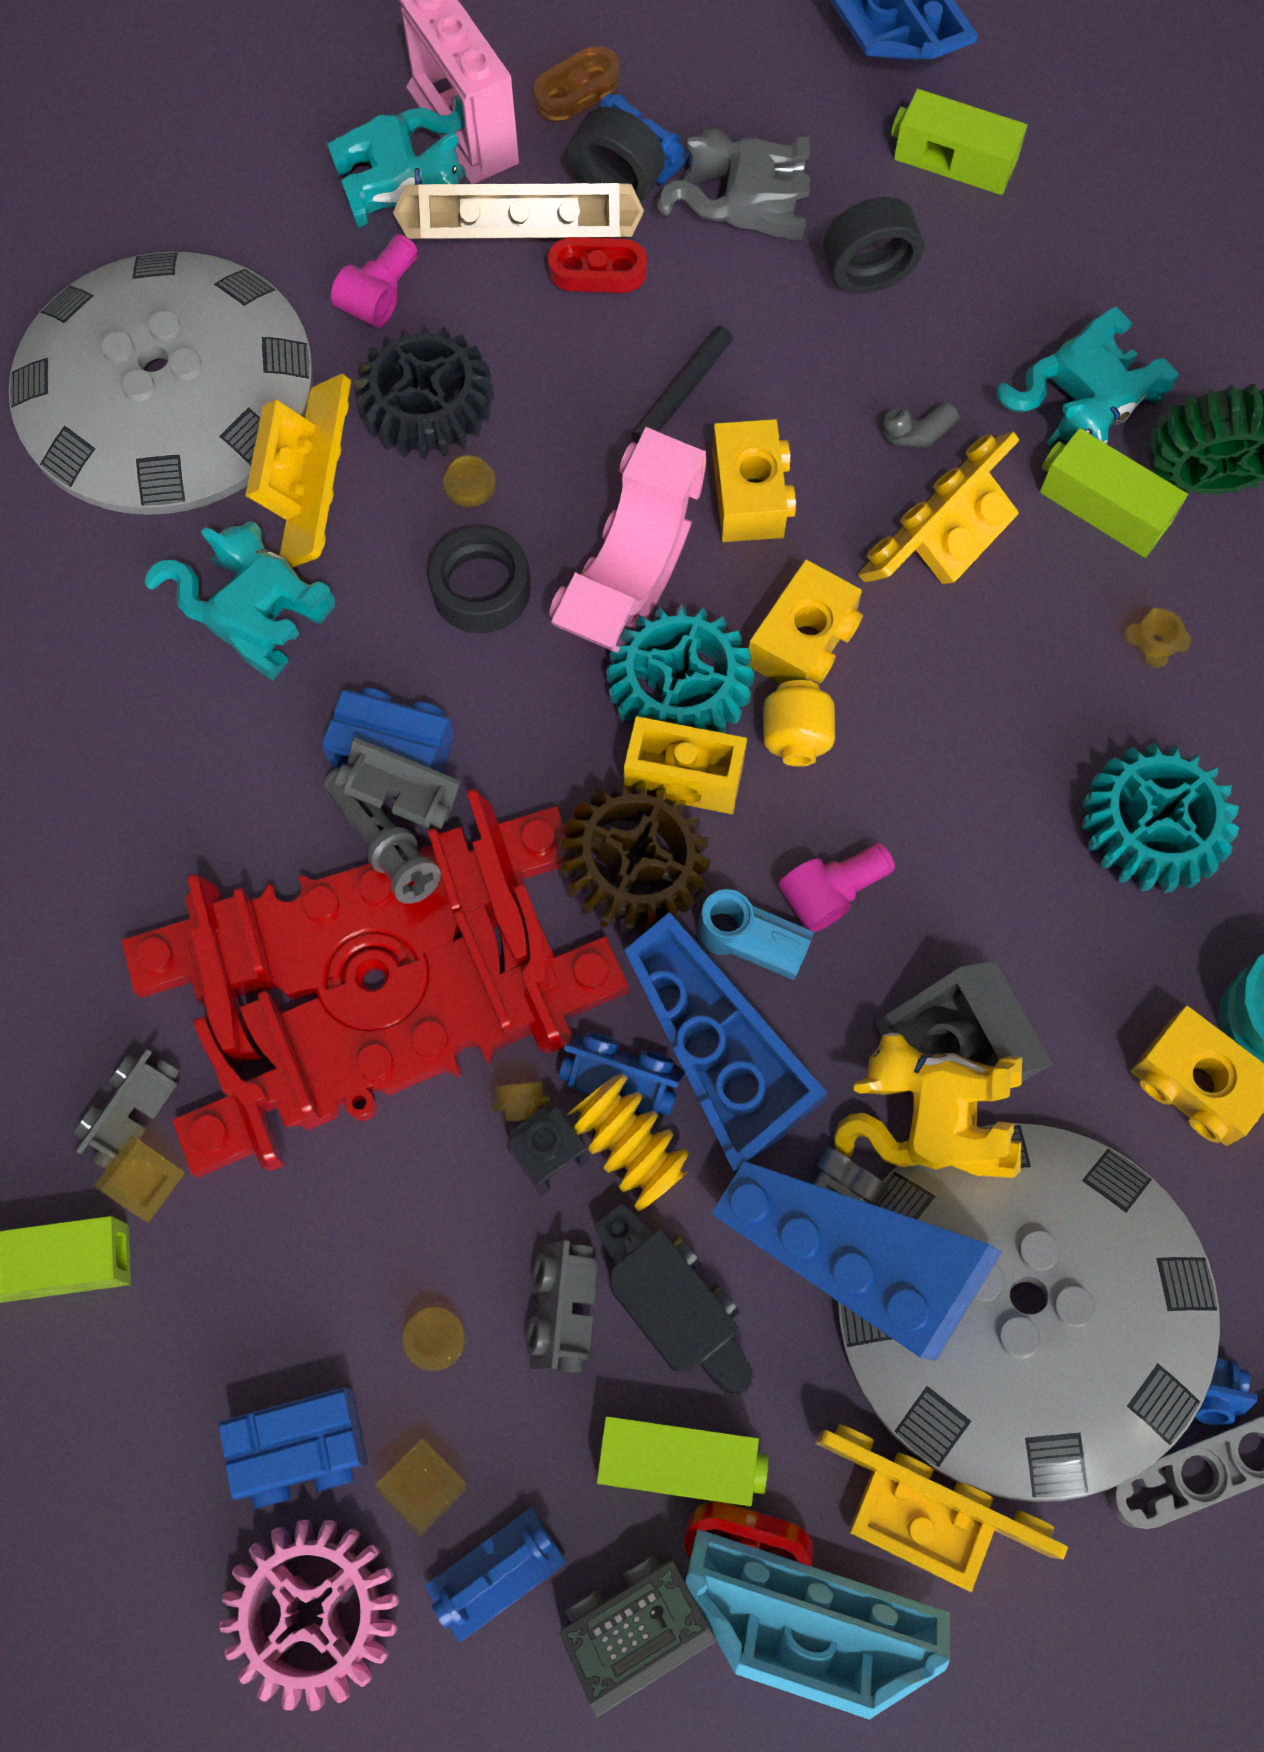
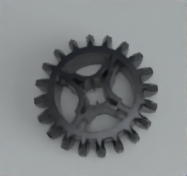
M423 324L419 334L410 335L403 327L401 338L397 340L384 335L383 349L369 347V355L367 356L369 362L359 363V379L355 380L354 392L358 401L356 406L359 417L363 419L368 433L371 434L372 438L379 437L380 443L384 445L386 450L398 446L399 453L405 458L415 449L426 460L429 450L438 449L446 458L448 445L455 444L465 449V444L467 443L466 434L479 437L480 430L482 429L481 422L489 421L491 413L490 404H492V399L494 398L493 385L490 383L491 373L489 366H487L486 361H482V354L478 351L477 346L468 347V342L463 334L450 339V334L445 327L436 334H430V331ZM462 389L458 397L451 404L448 405V403L456 397L455 392Z

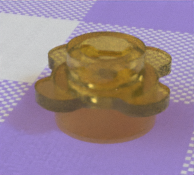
M1163 608L1152 609L1142 623L1129 625L1125 632L1126 641L1131 645H1136L1145 654L1146 663L1155 668L1165 666L1168 662V657L1177 651H1186L1191 644V636L1185 631L1184 623L1180 617ZM1153 635H1159L1163 640L1156 641Z

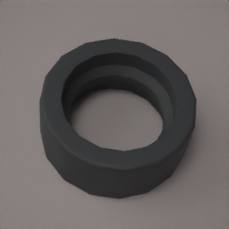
M598 107L587 113L567 147V163L580 184H632L640 203H643L665 167V152L655 133L635 115L616 107ZM598 145L614 150L625 158L634 170L627 169L613 162L603 153Z
M892 197L864 200L848 208L831 223L824 235L823 250L837 286L849 293L861 294L880 291L900 282L916 268L923 257L925 248L923 237L910 205L899 198ZM893 237L884 246L872 252L854 255L862 247L876 240Z
M472 526L455 531L438 544L429 559L427 577L437 612L451 626L467 633L487 634L504 629L521 616L529 602L531 579L527 558L523 548L517 541L503 531L493 527ZM473 559H494L505 564L510 571L511 583L505 592L495 599L482 603L467 602L455 597L451 593L449 577L453 570L464 562Z

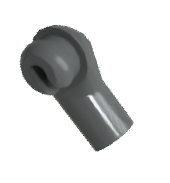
M942 402L922 420L911 419L909 411L895 408L884 416L883 425L885 430L883 434L887 441L894 446L928 448L959 422V414L955 407L948 402Z

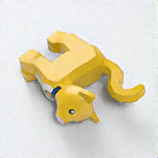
M884 1034L879 1047L869 1058L866 1078L856 1081L853 1091L881 1095L905 1091L913 1092L914 1112L909 1141L896 1142L883 1122L866 1113L850 1114L838 1123L834 1133V1147L836 1151L847 1158H851L855 1140L858 1137H865L885 1162L900 1167L922 1165L937 1170L953 1166L976 1176L1014 1178L1021 1172V1142L1011 1140L1014 1133V1123L997 1122L991 1129L977 1127V1101H996L1008 1098L1010 1096V1088L1022 1085V1057L1015 1055L1001 1058L996 1066H988L954 1053L923 1054L910 1045L902 1034Z

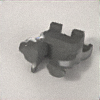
M707 126L702 128L698 135L687 139L686 144L690 151L689 168L682 175V181H673L665 185L657 195V207L662 215L669 216L674 202L683 201L688 203L704 219L726 221L737 228L757 230L773 237L803 240L806 218L802 215L794 214L796 200L809 196L810 176L804 174L805 161L809 159L810 137H798L792 145H780L757 137L733 139L718 129ZM721 176L728 178L724 197L717 200L708 199L699 187L694 185Z

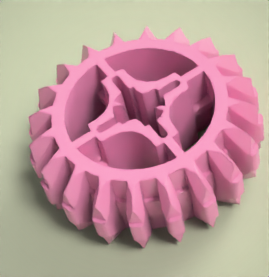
M300 1520L297 1522L295 1543L284 1527L272 1530L271 1541L275 1553L261 1542L254 1543L249 1548V1552L258 1569L256 1570L244 1564L236 1565L232 1575L237 1581L246 1586L245 1590L227 1591L223 1594L222 1602L227 1606L238 1607L239 1613L238 1617L221 1621L220 1631L222 1633H231L238 1630L241 1642L226 1649L225 1656L227 1660H233L246 1654L250 1661L239 1673V1681L242 1684H246L261 1673L265 1679L259 1688L258 1698L264 1702L272 1698L280 1685L284 1686L282 1707L289 1711L297 1707L303 1689H305L309 1709L311 1711L321 1709L324 1706L326 1697L325 1685H327L331 1696L337 1703L345 1701L350 1696L346 1674L361 1687L368 1684L372 1679L370 1669L362 1660L363 1657L375 1663H383L387 1659L389 1652L383 1645L374 1641L375 1635L383 1637L393 1636L398 1628V1624L392 1620L379 1619L380 1610L390 1609L399 1604V1596L397 1594L390 1593L379 1597L376 1586L389 1581L393 1577L392 1569L387 1567L371 1574L367 1568L378 1557L380 1549L376 1545H370L358 1556L354 1554L353 1551L361 1535L360 1531L355 1528L349 1529L343 1535L339 1544L335 1543L337 1522L333 1520H325L323 1522L317 1540H315L314 1528L310 1520ZM315 1555L331 1560L339 1565L341 1569L332 1578L326 1579L317 1587L309 1585L300 1575L293 1576L285 1565L299 1556ZM271 1582L275 1587L272 1594L277 1599L281 1608V1618L279 1625L268 1637L269 1640L267 1641L262 1626V1604L266 1590ZM355 1585L360 1601V1624L356 1638L351 1646L345 1638L347 1632L339 1621L338 1610L340 1602L350 1591L349 1588ZM332 1591L321 1603L324 1613L317 1615L323 1618L322 1625L319 1626L314 1623L294 1631L288 1636L289 1632L299 1623L297 1613L305 1611L298 1608L300 1600L306 1603L328 1595ZM299 1641H305L313 1644L321 1653L327 1651L337 1664L322 1670H303L289 1665L280 1657Z

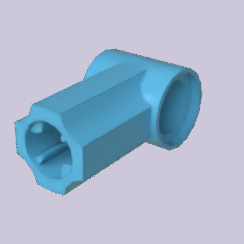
M730 889L718 890L709 895L703 904L696 927L698 941L710 953L717 955L733 954L793 981L805 958L814 934L813 931L752 906L746 896ZM720 913L728 914L737 922L738 929L731 932L720 931L713 925L710 917Z

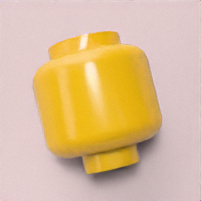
M806 680L787 681L777 687V691L765 699L763 706V743L771 754L783 758L784 764L795 767L812 765L816 762L817 756L825 754L833 747L835 741L834 701L829 694L820 690L818 684Z

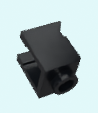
M543 1107L510 1131L512 1139L507 1142V1149L541 1196L551 1189L546 1180L572 1160L579 1167L589 1161L587 1147L557 1107L550 1112Z

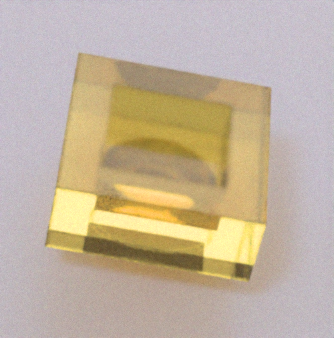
M131 1136L94 1187L140 1219L149 1223L185 1172L142 1141Z
M422 1438L375 1485L376 1492L421 1537L466 1491L467 1483Z

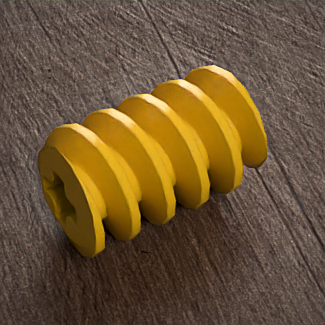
M624 1073L610 1078L567 1115L578 1111L581 1113L573 1128L577 1135L593 1130L596 1131V1135L588 1147L592 1155L607 1149L612 1151L603 1167L607 1173L622 1168L627 1170L619 1185L622 1192L637 1187L642 1188L643 1191L634 1205L637 1211H641L690 1171L682 1172L680 1170L689 1152L686 1148L669 1153L665 1151L674 1134L670 1129L655 1134L650 1133L658 1114L654 1110L638 1116L634 1113L643 1096L640 1092L624 1097L619 1095L628 1078Z

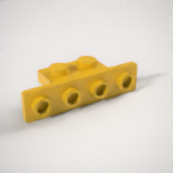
M339 374L311 388L305 418L277 399L262 407L245 496L286 520L280 556L287 560L291 568L319 558L325 545V528L329 506L334 495L332 488L337 461L341 454L340 443L343 425L349 409L348 397L351 379L344 374Z
M1014 431L997 437H993L989 433L975 441L965 452L968 459L960 467L949 470L933 485L936 491L935 494L927 502H920L907 511L900 520L903 527L894 536H888L878 542L868 552L867 558L870 561L858 573L861 580L866 583L889 577L916 550L943 585L955 582L1019 514L1018 510L989 473L1020 440Z
M839 1424L835 1434L828 1430L819 1432L815 1444L872 1471L848 1533L969 1592L973 1590L994 1531L1050 1558L1064 1560L1068 1546L1051 1539L1055 1527L1019 1510H1017L1014 1520L990 1509L994 1499L992 1496L964 1483L957 1482L954 1491L930 1480L934 1470L930 1466L899 1452L894 1462L871 1452L874 1443L873 1439L847 1426Z

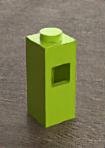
M917 88L909 108L901 106L893 124L891 136L898 138L894 160L1003 195L1018 161L1028 124Z
M1081 428L1078 429L1067 445L1059 441L1050 451L1042 465V469L1048 472L1040 491L1042 495L1144 558L1148 556L1172 524L1188 496V493Z
M112 1216L0 1231V1303L131 1285L129 1224Z
M606 1417L597 1484L752 1506L753 1493H765L768 1454L757 1453L759 1438Z

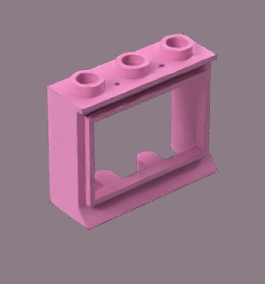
M399 0L403 6L401 12L412 78L406 88L420 108L424 107L439 115L451 114L453 112L452 98L455 95H459L463 105L465 127L456 133L458 137L456 153L459 163L466 170L465 176L471 184H476L519 164L511 75L458 0ZM446 77L453 88L439 94L432 83Z

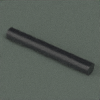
M723 326L716 328L633 431L631 436L637 444L646 427L657 432L661 431L733 341V335L727 328Z

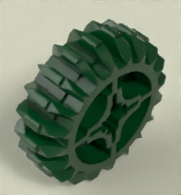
M1231 384L1226 390L1214 391L1209 388L1208 394L1200 397L1190 395L1187 397L1186 404L1170 406L1169 414L1158 418L1157 427L1151 431V441L1149 443L1152 469L1155 470V474L1186 493L1195 492L1199 495H1221L1227 492L1238 494L1240 489L1246 487L1258 488L1260 481L1264 480V389L1258 391L1255 384H1250L1243 389H1236Z

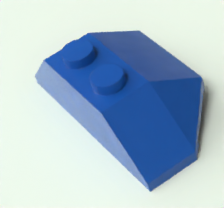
M829 0L865 56L901 62L934 59L977 41V32L955 0Z

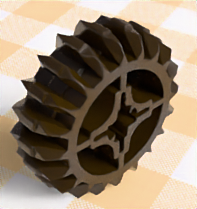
M622 781L613 785L610 796L599 788L593 791L590 797L591 804L580 801L573 811L576 819H567L561 831L567 838L560 840L556 852L567 860L561 862L558 873L560 877L575 878L566 889L567 897H577L582 894L586 897L580 908L582 915L591 913L595 907L604 912L600 917L599 923L601 927H608L613 918L617 917L620 918V927L623 934L630 933L638 919L642 929L646 932L658 922V919L661 920L669 912L677 920V910L687 913L695 904L692 895H699L706 886V881L700 875L705 874L710 868L711 860L700 855V853L704 852L708 847L709 838L692 835L700 826V817L684 819L681 816L686 807L685 800L676 802L673 807L664 802L667 797L666 787L659 789L654 797L647 795L644 781L635 785L632 794H629ZM617 821L639 823L638 827L628 831L619 830L611 827L609 831L601 828ZM656 832L665 840L672 854L660 847L657 842ZM640 840L641 844L637 854L641 857L637 862L638 864H635L629 875H627L626 870L630 861L626 857L630 852L629 850L632 851L637 841ZM592 852L596 854V860L605 864L610 870L611 884L598 871L592 857ZM643 882L655 887L658 882L668 887L663 891L649 895L628 893L629 888L635 883Z

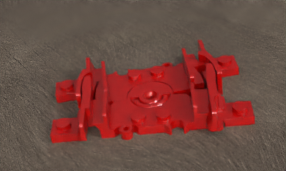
M476 788L467 790L470 808L481 840L472 842L474 851L469 852L462 827L439 834L436 828L429 829L428 834L432 845L422 847L420 853L423 857L429 858L437 864L441 871V877L435 890L423 900L415 903H402L398 901L391 891V881L385 873L376 871L371 864L315 881L300 875L298 880L301 884V892L291 902L278 900V893L272 885L266 887L261 897L250 900L242 887L233 889L234 897L223 899L221 891L215 884L195 873L187 876L190 892L186 896V905L190 919L121 940L133 991L139 998L192 982L196 999L201 1004H205L209 1020L202 1016L193 1020L204 1050L214 1066L221 1088L227 1097L172 1120L188 1167L193 1176L196 1178L201 1177L254 1153L259 1165L265 1170L272 1171L285 1166L266 1116V1112L278 1108L285 1127L300 1126L306 1130L336 1119L343 1104H345V1109L352 1118L357 1121H367L374 1116L377 1110V1102L371 1094L373 1091L392 1095L443 1072L459 1077L461 1071L456 1062L457 1055L466 1047L480 1049L485 1062L488 1064L492 1062L497 1049L529 1035L533 1036L541 1052H555L564 1048L572 1040L571 1031L565 1016L568 1015L569 1018L629 993V985L606 936L553 958L551 948L538 922L528 892L524 886L523 879L558 869L561 862L567 860L556 852L560 840L567 838L561 831L563 822L557 806L498 824L491 803L480 795ZM411 880L408 884L414 886V882ZM523 923L528 932L530 957ZM497 927L499 928L504 950L505 972L501 973L500 952L494 928ZM460 931L462 938L457 939ZM371 971H380L385 975L384 983L377 989H369L364 985L365 976ZM278 988L290 1000L317 994L318 998L282 1013L280 1007L267 990ZM258 993L259 1000L240 1007L239 996ZM250 1031L260 1050L274 1064L276 1069L245 1082L234 1069L230 1058L236 1064L262 1059L248 1034ZM366 1100L364 1108H355L358 1101Z

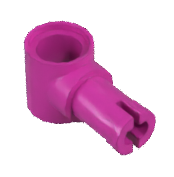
M397 234L375 261H367L361 269L351 264L346 265L341 269L333 283L331 291L332 305L376 328L383 327L389 321L396 308L398 299L397 281L418 259V255H416L418 251L415 244L407 237Z
M878 842L840 863L831 861L824 865L819 858L807 861L783 877L778 883V888L804 928L816 933L843 917L850 910L851 904L849 902L855 900V893L892 874L895 864L886 847Z

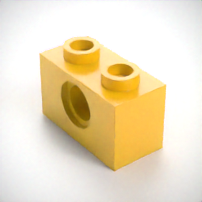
M777 419L714 424L712 455L722 542L784 538L787 517H795L796 499L794 486L785 485L783 472H789L790 449L788 440H779ZM747 479H758L762 482L752 483L747 481Z
M806 559L750 640L751 662L748 667L778 684L793 680L822 683L836 658V655L831 652L840 639L846 643L850 641L863 618V614L857 611L862 590ZM804 626L812 627L819 631V634L806 635L801 633L798 628Z
M636 716L624 765V786L629 794H632L635 785L644 781L648 796L654 797L659 789L666 787L667 797L665 801L676 803L685 800V805L733 815L744 765L747 738Z
M1187 1005L1168 1021L1130 1070L1132 1074L1141 1080L1140 1086L1150 1097L1160 1103L1167 1105L1171 1103L1190 1118V1126L1199 1135L1215 1143L1222 1142L1225 1146H1228L1245 1137L1264 1112V1063ZM1194 1068L1205 1071L1211 1077L1214 1084L1213 1093L1205 1092L1197 1086L1193 1078Z

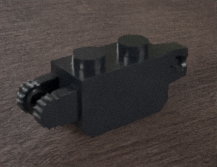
M624 1204L614 1208L594 1226L597 1235L615 1265L612 1268L611 1293L672 1371L690 1373L700 1365L713 1383L719 1384V1390L722 1389L725 1395L729 1393L733 1397L735 1394L740 1396L742 1392L746 1393L749 1390L748 1387L753 1385L752 1379L755 1376L752 1374L754 1369L750 1367L751 1362L747 1363L745 1361L746 1356L732 1340V1337L740 1330L733 1320L740 1314L735 1303L717 1283L708 1289L694 1271L701 1264L699 1259L679 1235L670 1241L661 1229L657 1233L650 1230Z

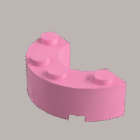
M647 427L638 444L633 442L629 444L620 464V473L623 474L620 503L617 511H612L605 524L602 539L605 540V543L597 558L593 556L589 558L582 574L574 573L568 588L562 586L557 591L549 612L550 617L553 618L551 622L554 626L616 653L619 652L620 646L627 645L626 642L620 639L623 629L636 631V620L639 618V615L649 619L679 559L692 521L685 518L688 498L692 497L698 500L700 497L705 474L706 451Z

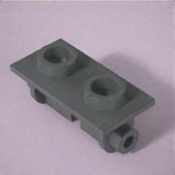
M355 737L352 742L347 765L343 764L340 768L335 785L344 788L343 795L352 796L379 808L382 807L387 797L392 798L396 801L391 813L420 824L423 828L429 830L431 825L442 829L445 821H448L461 781Z
M148 1049L143 1050L138 1058L127 1053L107 1082L116 1088L103 1108L93 1103L72 1132L73 1135L81 1139L74 1150L82 1154L88 1144L97 1149L91 1161L109 1172H112L117 1163L124 1165L127 1157L146 1131L144 1127L128 1118L131 1111L136 1108L154 1119L172 1091L178 1086L174 1080L179 1074V1070L161 1059L154 1068L145 1063L152 1053Z
M563 1240L543 1245L542 1253L537 1256L532 1274L533 1288L535 1291H538L536 1316L531 1318L526 1333V1349L528 1354L532 1355L530 1369H558L557 1371L582 1373L583 1361L590 1360L593 1317L572 1314L573 1303L594 1304L599 1260L593 1259L594 1247L570 1245V1241Z

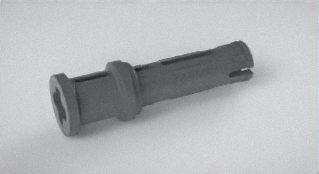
M340 768L330 772L323 783L325 793L334 801L350 825L366 843L370 864L376 871L386 874L391 881V891L397 900L402 903H415L429 896L440 881L441 871L433 860L423 857L417 850V840L414 835L405 828L396 827L382 808L352 796L343 795L344 788L335 785ZM412 880L414 882V886H411L408 883Z

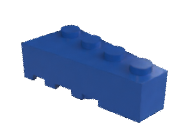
M670 912L624 950L735 1175L744 1161L751 1164L755 1163L827 1100V1091Z
M745 1161L711 1213L918 1357L934 1361L939 1357L1002 1251L990 1244Z

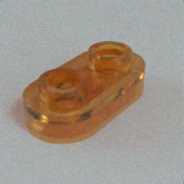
M592 46L579 51L543 72L534 84L537 111L543 117L550 120H566L602 100L605 95L612 94L620 83L619 58L608 48Z

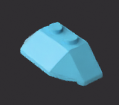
M697 1530L685 1583L736 1675L870 1720L946 1670L950 1661V1612L706 1531Z

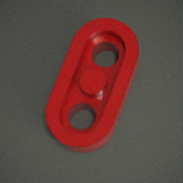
M564 238L556 242L548 253L549 276L557 287L567 291L627 293L636 290L644 283L647 276V255L641 245L629 239Z
M723 1502L702 1504L689 1517L684 1539L685 1551L689 1558H691L694 1539L699 1529L812 1567V1541L809 1535L794 1523Z

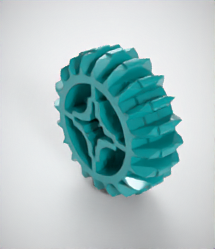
M682 603L676 610V616L668 617L667 613L660 606L655 612L654 622L639 615V618L636 620V631L623 629L620 639L626 642L627 645L620 646L618 653L610 652V662L613 665L607 668V682L612 686L609 689V698L613 705H620L618 707V716L622 723L632 720L635 723L637 716L720 733L726 732L725 722L736 725L741 719L742 710L740 707L749 705L751 698L749 687L753 685L754 671L748 667L751 662V654L749 648H740L742 637L739 634V630L725 633L727 623L723 616L712 623L707 622V612L704 607L696 613L695 617L687 616V611ZM698 652L705 654L713 660L722 675L713 672L714 667L703 663L698 658ZM688 663L685 679H678L673 690V679L676 681V674H682L685 665ZM636 678L648 681L649 687L658 690L662 694V702L659 703L647 695ZM693 702L701 703L695 706L684 707Z
M1155 742L1146 746L1142 754L1132 747L1124 752L1120 760L1114 757L1107 761L1102 769L1103 773L1096 774L1089 784V790L1092 793H1088L1082 803V809L1089 814L1082 821V830L1095 833V835L1088 842V850H1104L1106 852L1105 857L1101 861V869L1109 868L1114 863L1122 869L1119 873V883L1127 882L1132 875L1139 877L1141 892L1150 890L1156 880L1164 894L1173 892L1178 883L1186 890L1192 888L1200 881V877L1204 879L1210 878L1219 869V862H1224L1232 853L1231 849L1233 847L1229 843L1238 836L1240 828L1231 822L1238 815L1239 806L1224 802L1231 794L1232 785L1217 786L1213 780L1218 776V767L1208 769L1206 772L1199 768L1200 753L1190 756L1188 760L1181 759L1178 744L1170 747L1165 755H1162ZM1119 799L1126 805L1123 810L1131 819V831L1127 830L1122 821ZM1188 806L1191 807L1196 816L1199 835L1195 832L1197 826L1189 817ZM1173 810L1167 818L1161 821L1157 820L1151 826L1146 827L1151 819L1156 818L1158 815L1163 816L1167 811ZM1146 846H1154L1161 849L1164 852H1159Z

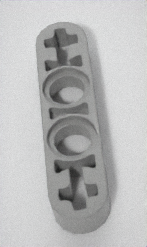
M1264 1413L1166 1452L1153 1465L1132 1479L1108 1490L1107 1497L1110 1509L1116 1518L1127 1526L1151 1529L1264 1484V1468L1259 1471L1251 1470L1244 1465L1238 1452L1239 1443L1246 1434L1255 1433L1264 1439ZM1191 1456L1202 1457L1212 1468L1213 1483L1209 1490L1203 1494L1193 1493L1182 1480V1466ZM1162 1467H1164L1165 1479L1158 1472V1470ZM1134 1480L1139 1487L1148 1488L1166 1482L1173 1495L1179 1500V1504L1174 1506L1173 1495L1162 1494L1147 1502L1149 1514L1145 1516L1141 1509H1129L1126 1498L1134 1494L1131 1484Z

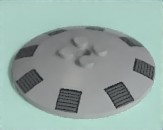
M175 251L142 254L115 261L82 276L52 298L38 313L21 339L14 356L9 380L10 411L18 436L34 463L51 481L72 496L107 510L130 514L152 515L188 511L224 499L247 486L263 405L277 399L305 418L309 393L314 384L312 353L305 329L288 300L272 284L250 269L216 256L193 252ZM154 359L168 360L161 370L155 372L144 370L146 364Z
M1014 1123V1133L1011 1140L1021 1142V1172L1014 1178L976 1176L953 1166L937 1170L922 1165L897 1166L883 1180L887 1188L875 1206L990 1244L1002 1251L936 1361L918 1357L838 1302L843 1344L852 1373L870 1407L893 1437L923 1463L955 1482L970 1485L986 1494L1030 1502L1064 1501L1087 1497L1124 1483L1153 1465L1178 1441L1200 1409L1212 1381L1220 1337L1219 1304L1216 1285L1208 1258L1196 1232L1172 1197L1148 1173L1112 1148L1091 1138L1043 1125ZM993 1124V1125H988V1126H982V1127H979V1128H981V1129H991L995 1124ZM1021 1282H1030L1037 1285L1045 1295L1046 1307L1037 1314L1020 1312L1014 1307L1010 1299L1012 1287Z

